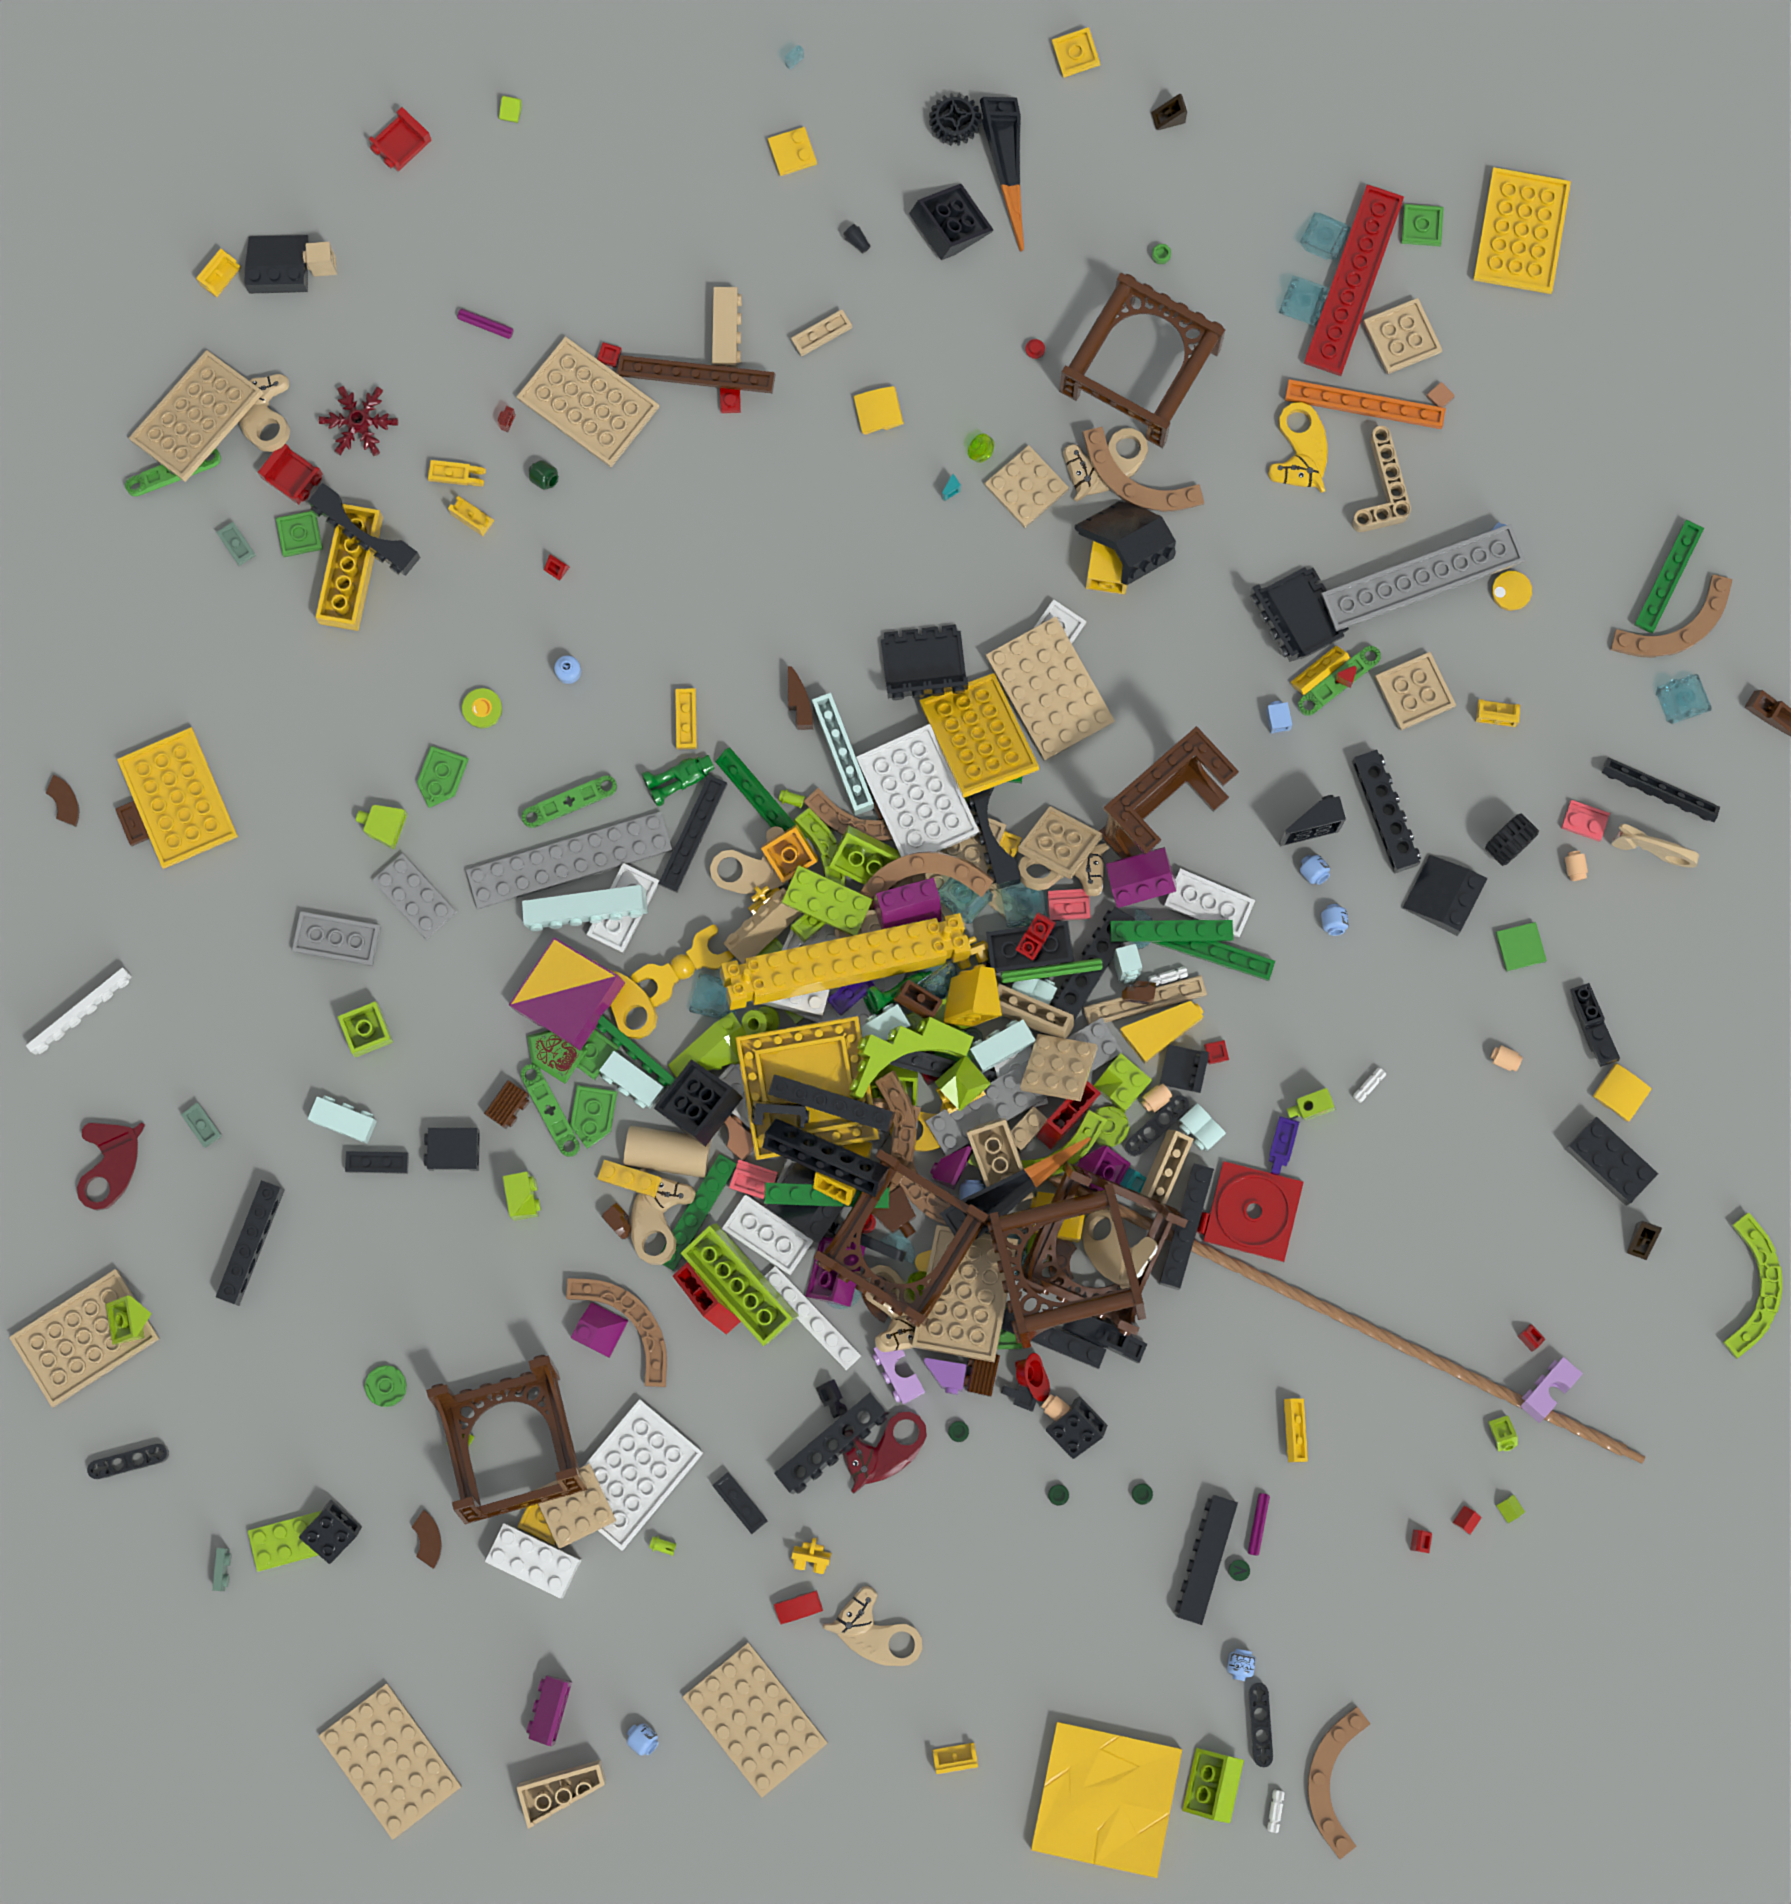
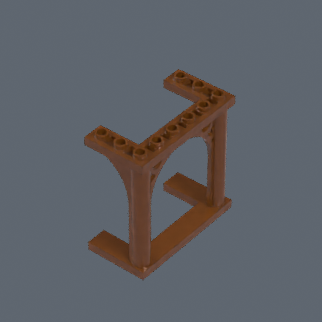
M1120 273L1116 281V288L1070 365H1065L1063 368L1059 392L1077 401L1082 390L1148 426L1146 440L1163 449L1167 442L1170 421L1209 355L1218 356L1226 329L1216 321H1209L1202 313L1189 310L1185 304L1174 302L1167 294L1154 291L1146 283L1141 284L1132 275ZM1136 297L1141 301L1139 309L1133 308ZM1145 303H1148L1149 306H1153V308H1146ZM1125 307L1129 310L1126 313L1122 312V310L1125 309ZM1138 314L1155 315L1168 321L1178 331L1184 345L1183 364L1155 413L1144 409L1084 376L1111 330L1125 318ZM1183 322V324L1187 326L1183 328L1179 325V323ZM1195 329L1200 332V335L1191 339L1186 337V332ZM1197 344V346L1194 345L1193 350H1191L1188 345Z
M1196 726L1104 806L1103 809L1108 814L1106 825L1098 832L1102 833V839L1121 859L1141 853L1146 855L1161 842V838L1149 827L1144 819L1185 783L1195 791L1213 812L1229 799V796L1205 772L1202 765L1222 786H1225L1233 779L1239 771Z
M880 1149L876 1157L880 1164L889 1167L885 1184L876 1197L864 1192L860 1194L830 1245L823 1252L817 1251L813 1258L818 1260L816 1262L818 1266L829 1273L831 1270L839 1273L837 1278L848 1283L850 1280L857 1284L855 1289L863 1294H866L867 1291L873 1294V1300L881 1305H884L885 1302L891 1305L892 1308L890 1310L901 1316L903 1313L907 1315L906 1320L917 1327L921 1324L926 1326L929 1321L927 1317L983 1225L987 1226V1221H990V1217L975 1206L966 1204L902 1165L899 1160ZM896 1172L967 1214V1217L934 1270L923 1279L908 1284H895L878 1277L866 1264L861 1251L863 1227ZM852 1242L856 1244L855 1250H846L848 1246L851 1248ZM851 1254L857 1255L859 1258L858 1263L853 1266L844 1264L846 1256ZM862 1267L865 1269V1273L860 1275L861 1272H852L851 1270ZM879 1279L880 1285H875V1280ZM918 1285L925 1286V1288L921 1290L923 1292L921 1296L919 1290L917 1289ZM893 1288H896L900 1291V1301L897 1300V1295L895 1293H891ZM907 1288L912 1289L915 1294V1300L910 1304L904 1299V1291Z
M1066 1161L1062 1168L1064 1175L1051 1203L1074 1198L1080 1183L1088 1187L1092 1183L1105 1189L1104 1185L1113 1183L1115 1194L1157 1211L1146 1237L1156 1241L1158 1250L1147 1264L1142 1276L1138 1278L1142 1294L1172 1224L1174 1223L1185 1228L1188 1220L1176 1208ZM1064 1220L1047 1224L1038 1230L1022 1266L1024 1278L1034 1292L1040 1295L1041 1293L1048 1295L1050 1292L1057 1295L1056 1299L1061 1302H1072L1092 1297L1094 1293L1104 1294L1118 1289L1120 1285L1115 1283L1099 1288L1086 1287L1074 1282L1062 1271L1056 1257V1239ZM1047 1254L1052 1256L1051 1261L1043 1262L1044 1259L1047 1260ZM1048 1266L1056 1268L1055 1274L1051 1277L1042 1276L1044 1268ZM1016 1271L1015 1275H1020V1271ZM1058 1277L1064 1279V1282L1062 1284H1060V1281H1052L1056 1280ZM1076 1287H1080L1079 1292H1075ZM1134 1306L1097 1315L1101 1319L1106 1317L1112 1319L1118 1331L1127 1336H1130V1333L1137 1335L1140 1329L1135 1322L1136 1311Z
M1113 1183L1104 1185L1105 1190L1002 1216H999L998 1212L989 1214L991 1221H987L994 1252L999 1253L1001 1259L997 1261L1000 1273H1004L1006 1279L1002 1281L1004 1293H1009L1010 1300L1007 1301L1009 1313H1014L1015 1321H1012L1017 1343H1022L1023 1349L1032 1347L1031 1340L1039 1333L1052 1327L1133 1306L1135 1307L1137 1319H1146L1144 1302ZM1109 1209L1130 1287L1072 1302L1050 1301L1034 1292L1024 1278L1021 1265L1023 1250L1030 1237L1047 1224ZM1019 1228H1022V1230L1028 1228V1233L1023 1234V1232L1019 1230ZM1009 1234H1016L1022 1241L1019 1245H1013L1008 1242L1007 1236ZM1007 1247L1009 1249L1016 1250L1017 1256L1011 1257L1013 1254L1010 1250L1007 1249ZM1020 1271V1275L1016 1276L1014 1272ZM1026 1289L1027 1295L1020 1301L1019 1299L1022 1297V1291L1020 1290ZM1030 1298H1035L1037 1300L1036 1307L1031 1311H1026L1024 1309L1025 1302ZM1041 1304H1046L1048 1306V1309L1042 1308L1043 1311L1039 1312L1041 1309Z
M538 1355L533 1360L528 1361L532 1372L522 1373L520 1377L513 1379L511 1377L503 1378L496 1384L486 1383L475 1390L464 1389L459 1392L460 1394L454 1395L447 1384H436L431 1389L426 1390L428 1399L439 1412L443 1422L460 1500L452 1502L454 1512L465 1525L587 1490L586 1482L579 1471L558 1384L560 1375L549 1355ZM534 1387H538L539 1395L537 1398L529 1400V1391ZM523 1391L522 1396H515L516 1392L521 1393ZM545 1397V1400H543L545 1406H539L538 1403H540L542 1399ZM481 1402H484V1406L481 1408H477L474 1405L481 1404ZM506 1402L527 1404L540 1412L548 1423L560 1470L555 1473L559 1484L481 1506L469 1454L471 1430L484 1412L498 1404ZM463 1407L472 1408L474 1416L471 1418L464 1417L461 1414V1409ZM459 1421L468 1423L467 1428L462 1429L463 1424H460Z

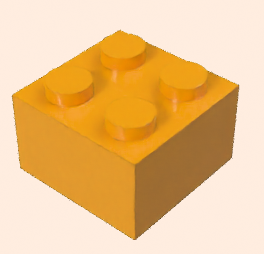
M797 824L761 847L782 883L793 877L798 865L808 868L818 861L817 855Z

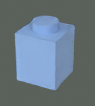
M1271 702L1266 709L1270 733L1291 730L1292 721L1288 702Z

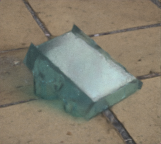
M1314 213L1300 243L1306 251L1326 260L1335 259L1338 257L1351 228L1345 223L1322 213Z
M1293 275L1279 313L1316 326L1330 288Z
M1698 674L1688 675L1679 680L1673 679L1657 687L1656 696L1660 700L1667 718L1666 721L1671 724L1712 710Z
M952 877L938 890L940 902L954 914L961 913L962 920L966 924L972 923L973 919L989 902H992L993 898L991 891L987 890L984 896L981 897Z
M1013 886L1008 887L1006 890H1001L1007 928L1031 925L1038 912L1049 918L1044 890L1037 891L1026 886L1024 888Z
M947 962L917 984L918 987L921 986L922 989L925 988V991L928 990L935 997H939V1000H943L949 990L951 978L958 974L954 964Z
M699 974L689 1008L690 1012L720 1020L731 1012L735 1015L737 1009H729L726 998L727 987H723L721 978L710 974Z

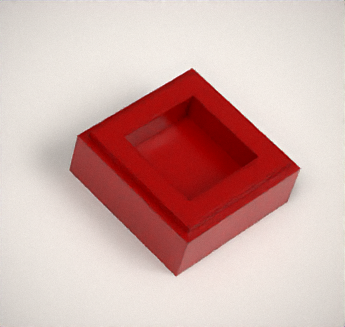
M603 342L597 360L604 365L616 368L622 348Z
M1225 1040L1204 1044L1205 1051L1210 1052L1208 1057L1209 1065L1229 1061Z

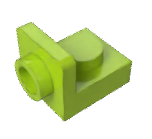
M1509 1415L1489 1421V1427L1496 1441L1498 1452L1503 1450L1510 1451L1518 1445V1436Z

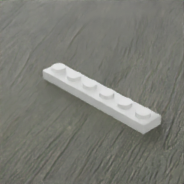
M122 967L29 1042L26 1047L35 1055L46 1051L49 1047L48 1044L53 1040L57 1041L62 1038L68 1028L77 1026L84 1015L93 1013L100 1002L109 1000L115 990L121 989L129 983V979L132 976Z
M776 1266L764 1276L799 1315L797 1317L799 1322L846 1371L861 1357Z

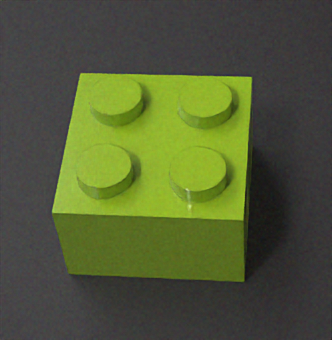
M376 1001L337 1016L351 1054L355 1058L394 1043L380 1005Z

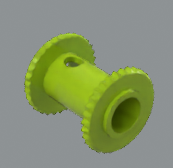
M764 1006L758 1010H749L742 1017V1027L747 1035L774 1031L778 1029L780 1024V1017L777 1011L770 1006Z

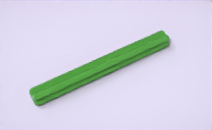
M1100 958L1003 971L1001 972V979L1003 983L1096 971L1101 970L1103 965Z

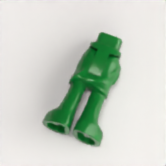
M706 755L702 758L698 756L696 758L689 757L684 759L678 765L657 775H653L649 771L641 774L656 806L660 807L668 796L680 789L683 791L687 787L696 784L705 776H708V772L714 770L715 767L709 755ZM673 778L677 779V781L663 788L655 789Z
M930 970L926 973L920 971L909 975L895 987L885 992H881L876 986L867 988V995L863 998L865 1005L872 1015H878L882 1013L883 1008L895 1002L893 999L901 984L911 980V982L918 984V987L921 986L923 989L927 986V983L933 981L934 974Z

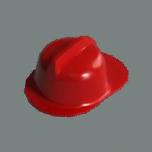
M1031 1353L1027 1359L1015 1362L1016 1379L1021 1386L1030 1389L1031 1394L1037 1401L1043 1402L1049 1396L1050 1383L1041 1357L1037 1353Z

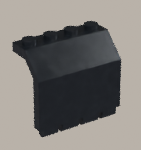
M1118 501L1075 525V530L1079 532V535L1115 550L1123 564L1121 583L1125 585L1131 584L1171 561L1176 554V540L1163 517L1128 502Z
M1304 567L1265 588H1261L1260 584L1252 587L1250 592V599L1253 605L1259 607L1262 621L1268 623L1271 628L1269 632L1272 638L1279 642V650L1284 658H1288L1289 662L1305 658L1344 638V633L1349 630L1347 627L1335 631L1321 595L1327 590L1323 583L1315 585L1321 579L1314 568L1307 570Z
M956 624L942 626V633L938 632V626L922 628V635H919L918 629L902 630L903 637H899L898 631L884 632L885 639H881L888 699L892 698V700L897 701L907 696L922 698L925 694L941 696L945 694L944 692L960 694L968 690V677H966L961 631L956 630Z

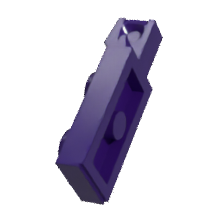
M875 980L842 986L827 1001L842 1016L867 994V988L875 986L873 983Z
M1279 1117L1268 1161L1273 1163L1272 1174L1279 1175L1282 1165L1287 1166L1290 1161L1299 1121Z

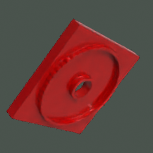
M1223 1161L1203 1242L1284 1263L1304 1182ZM1253 1203L1259 1205L1262 1210L1261 1216L1256 1219L1250 1218L1247 1215V1207Z

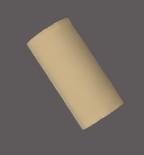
M1006 1118L995 1119L967 1131L986 1187L1024 1169ZM1031 1192L1024 1200L1033 1198V1192Z
M630 1125L625 1144L624 1166L705 1178L712 1139L705 1147L686 1133Z

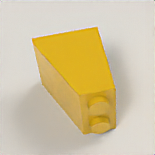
M1095 541L1092 544L1086 589L1125 595L1127 585L1121 583L1122 562L1114 549Z
M980 964L974 966L972 970L960 971L959 975L951 978L944 1014V1024L973 1027L1002 1016L995 968Z
M1037 1192V1196L1032 1198L1030 1208L1050 1204L1055 1194ZM1085 1215L1065 1219L1057 1239L1079 1243Z

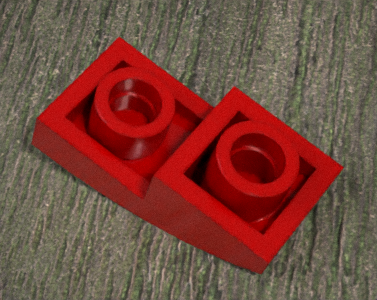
M1038 912L1017 946L1016 951L1034 960L1056 922Z
M817 1590L774 1604L780 1625L823 1611Z

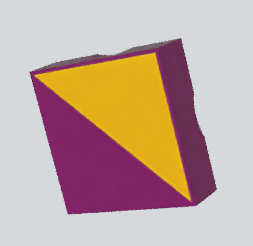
M554 937L509 1003V1006L520 1015L538 1026L548 1029L559 1039L580 1051L596 1028L601 1015L610 1007L625 982L617 974Z

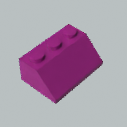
M1165 847L1151 850L1146 855L1141 853L1106 863L1111 890L1117 908L1170 894L1177 890V883Z
M934 878L879 892L872 898L881 930L937 918L938 922L942 921L940 896Z
M823 1237L817 1251H825L833 1238ZM852 1242L851 1248L848 1246L846 1250H855L856 1244ZM861 1245V1251L864 1257L866 1247ZM854 1254L848 1255L844 1259V1264L853 1266L858 1263L859 1258ZM815 1259L805 1297L850 1307L856 1284L850 1280L846 1283L837 1278L839 1273L831 1270L829 1273L816 1264L818 1260ZM858 1267L857 1269L851 1270V1271H852V1272H855V1271H859V1272H860V1268H861V1267Z
M549 1675L545 1679H541L538 1688L541 1695L539 1700H535L532 1710L535 1713L534 1720L529 1721L526 1733H529L528 1739L550 1747L555 1745L571 1689V1681Z

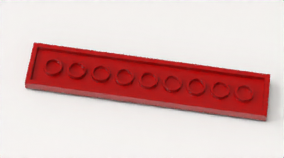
M1367 184L1304 364L1342 376L1404 196Z

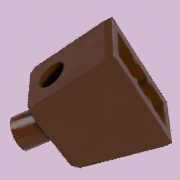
M900 1186L889 1194V1208H874L871 1214L891 1234L900 1229L907 1239L916 1233V1230L910 1223L916 1218V1215L903 1188Z

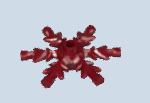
M344 386L338 388L337 390L342 399H338V402L345 405L342 409L349 410V415L343 417L339 413L338 417L336 414L329 412L330 417L319 416V424H330L329 429L337 425L338 429L344 424L348 426V431L341 433L345 436L335 440V442L340 444L334 452L341 456L345 447L350 450L351 440L355 441L354 434L361 433L360 442L364 440V450L369 447L373 456L379 455L380 451L375 443H380V441L372 437L375 433L368 432V427L374 425L378 429L379 425L383 429L388 430L387 425L398 426L399 424L398 418H388L389 413L379 417V413L374 418L369 416V411L376 410L373 406L382 402V400H378V397L382 394L383 390L376 387L372 395L367 393L366 402L362 401L363 408L359 410L355 407L357 401L353 402L354 393L351 392L348 395Z

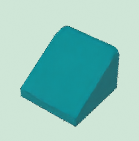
M954 474L951 475L942 492L943 501L961 491V484Z
M1128 1168L1120 1185L1141 1193L1147 1178L1138 1171Z

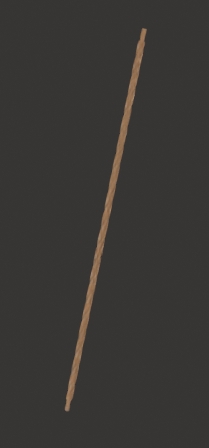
M1055 1175L1046 1180L1058 1188L1063 1176ZM1079 1186L1075 1196L1094 1193V1191ZM1118 1203L1122 1218L1149 1231L1153 1219L1142 1216L1138 1212ZM1170 1229L1166 1240L1172 1242L1175 1230ZM1194 1239L1191 1252L1211 1259L1218 1265L1240 1273L1260 1285L1269 1287L1292 1300L1299 1301L1301 1304L1321 1314L1328 1315L1344 1325L1358 1329L1365 1335L1387 1343L1409 1356L1416 1357L1430 1366L1445 1371L1468 1384L1477 1386L1481 1390L1521 1408L1520 1406L1524 1402L1522 1395L1495 1384L1491 1380L1466 1370L1445 1358L1436 1356L1432 1352L1407 1342L1384 1329L1377 1328L1357 1316L1348 1314L1338 1307L1319 1300L1296 1287L1287 1285L1273 1276L1260 1272L1252 1266L1231 1258ZM1553 1410L1544 1418V1420L1558 1427L1565 1428L1590 1442L1597 1443L1602 1448L1617 1455H1624L1641 1464L1645 1460L1644 1455L1627 1448V1445L1615 1441L1594 1429L1585 1427L1581 1423Z

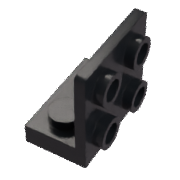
M1168 1045L1160 1084L1163 1083L1165 1086L1201 1093L1210 1052Z
M1079 1396L1073 1401L1070 1410L1046 1428V1432L1072 1459H1075L1103 1438L1108 1425Z
M330 1500L322 1512L300 1534L299 1538L328 1564H331L357 1537L362 1526Z

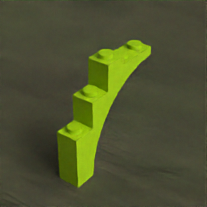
M932 1017L925 1018L919 1022L917 1027L918 1033L901 1025L894 1027V1029L892 1028L887 1037L889 1042L872 1034L862 1037L857 1046L859 1049L857 1055L863 1057L864 1060H861L858 1065L857 1071L859 1073L857 1078L851 1082L849 1088L851 1093L849 1096L856 1100L863 1098L868 1086L877 1074L892 1061L905 1054L918 1051H936L959 1058L965 1057L974 1037Z

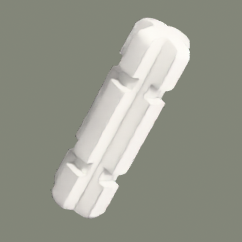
M1183 966L1177 968V970L1173 969L1159 973L1158 976L1156 974L1149 976L1148 982H1154L1156 986L1160 983L1163 985L1176 981L1177 978L1183 979L1188 977L1186 967Z
M1377 1068L1373 1072V1076L1371 1075L1360 1087V1090L1358 1089L1354 1093V1099L1361 1103L1366 1098V1095H1369L1379 1084V1080L1381 1081L1386 1076L1385 1071Z
M1273 1790L1272 1793L1273 1802L1271 1801L1268 1818L1270 1822H1268L1267 1831L1273 1833L1279 1832L1280 1824L1278 1822L1281 1820L1282 1800L1284 1801L1285 1795L1281 1790Z

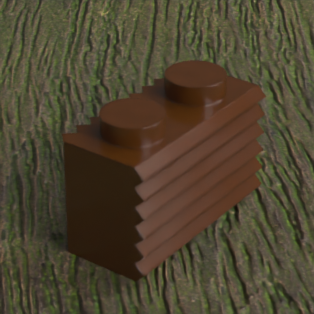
M911 980L901 984L893 999L924 1019L928 1017L934 1018L943 1002L942 999L939 1000V997H935L928 990L925 991V988L922 989L921 986L918 987V984H914Z
M507 1080L484 1114L504 1129H507L508 1126L512 1127L518 1118L516 1115L519 1110L523 1111L530 1101L528 1100L529 1095Z
M996 1355L995 1362L969 1359L968 1366L972 1367L970 1375L966 1374L964 1387H968L967 1392L987 1397L992 1396L1000 1355Z

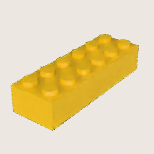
M343 504L346 515L354 525L363 532L379 538L383 521L380 510ZM337 526L333 535L315 618L321 625L359 631L375 558L373 555L375 553L370 550H363L358 545L357 540L354 538L348 539L342 534L343 530Z

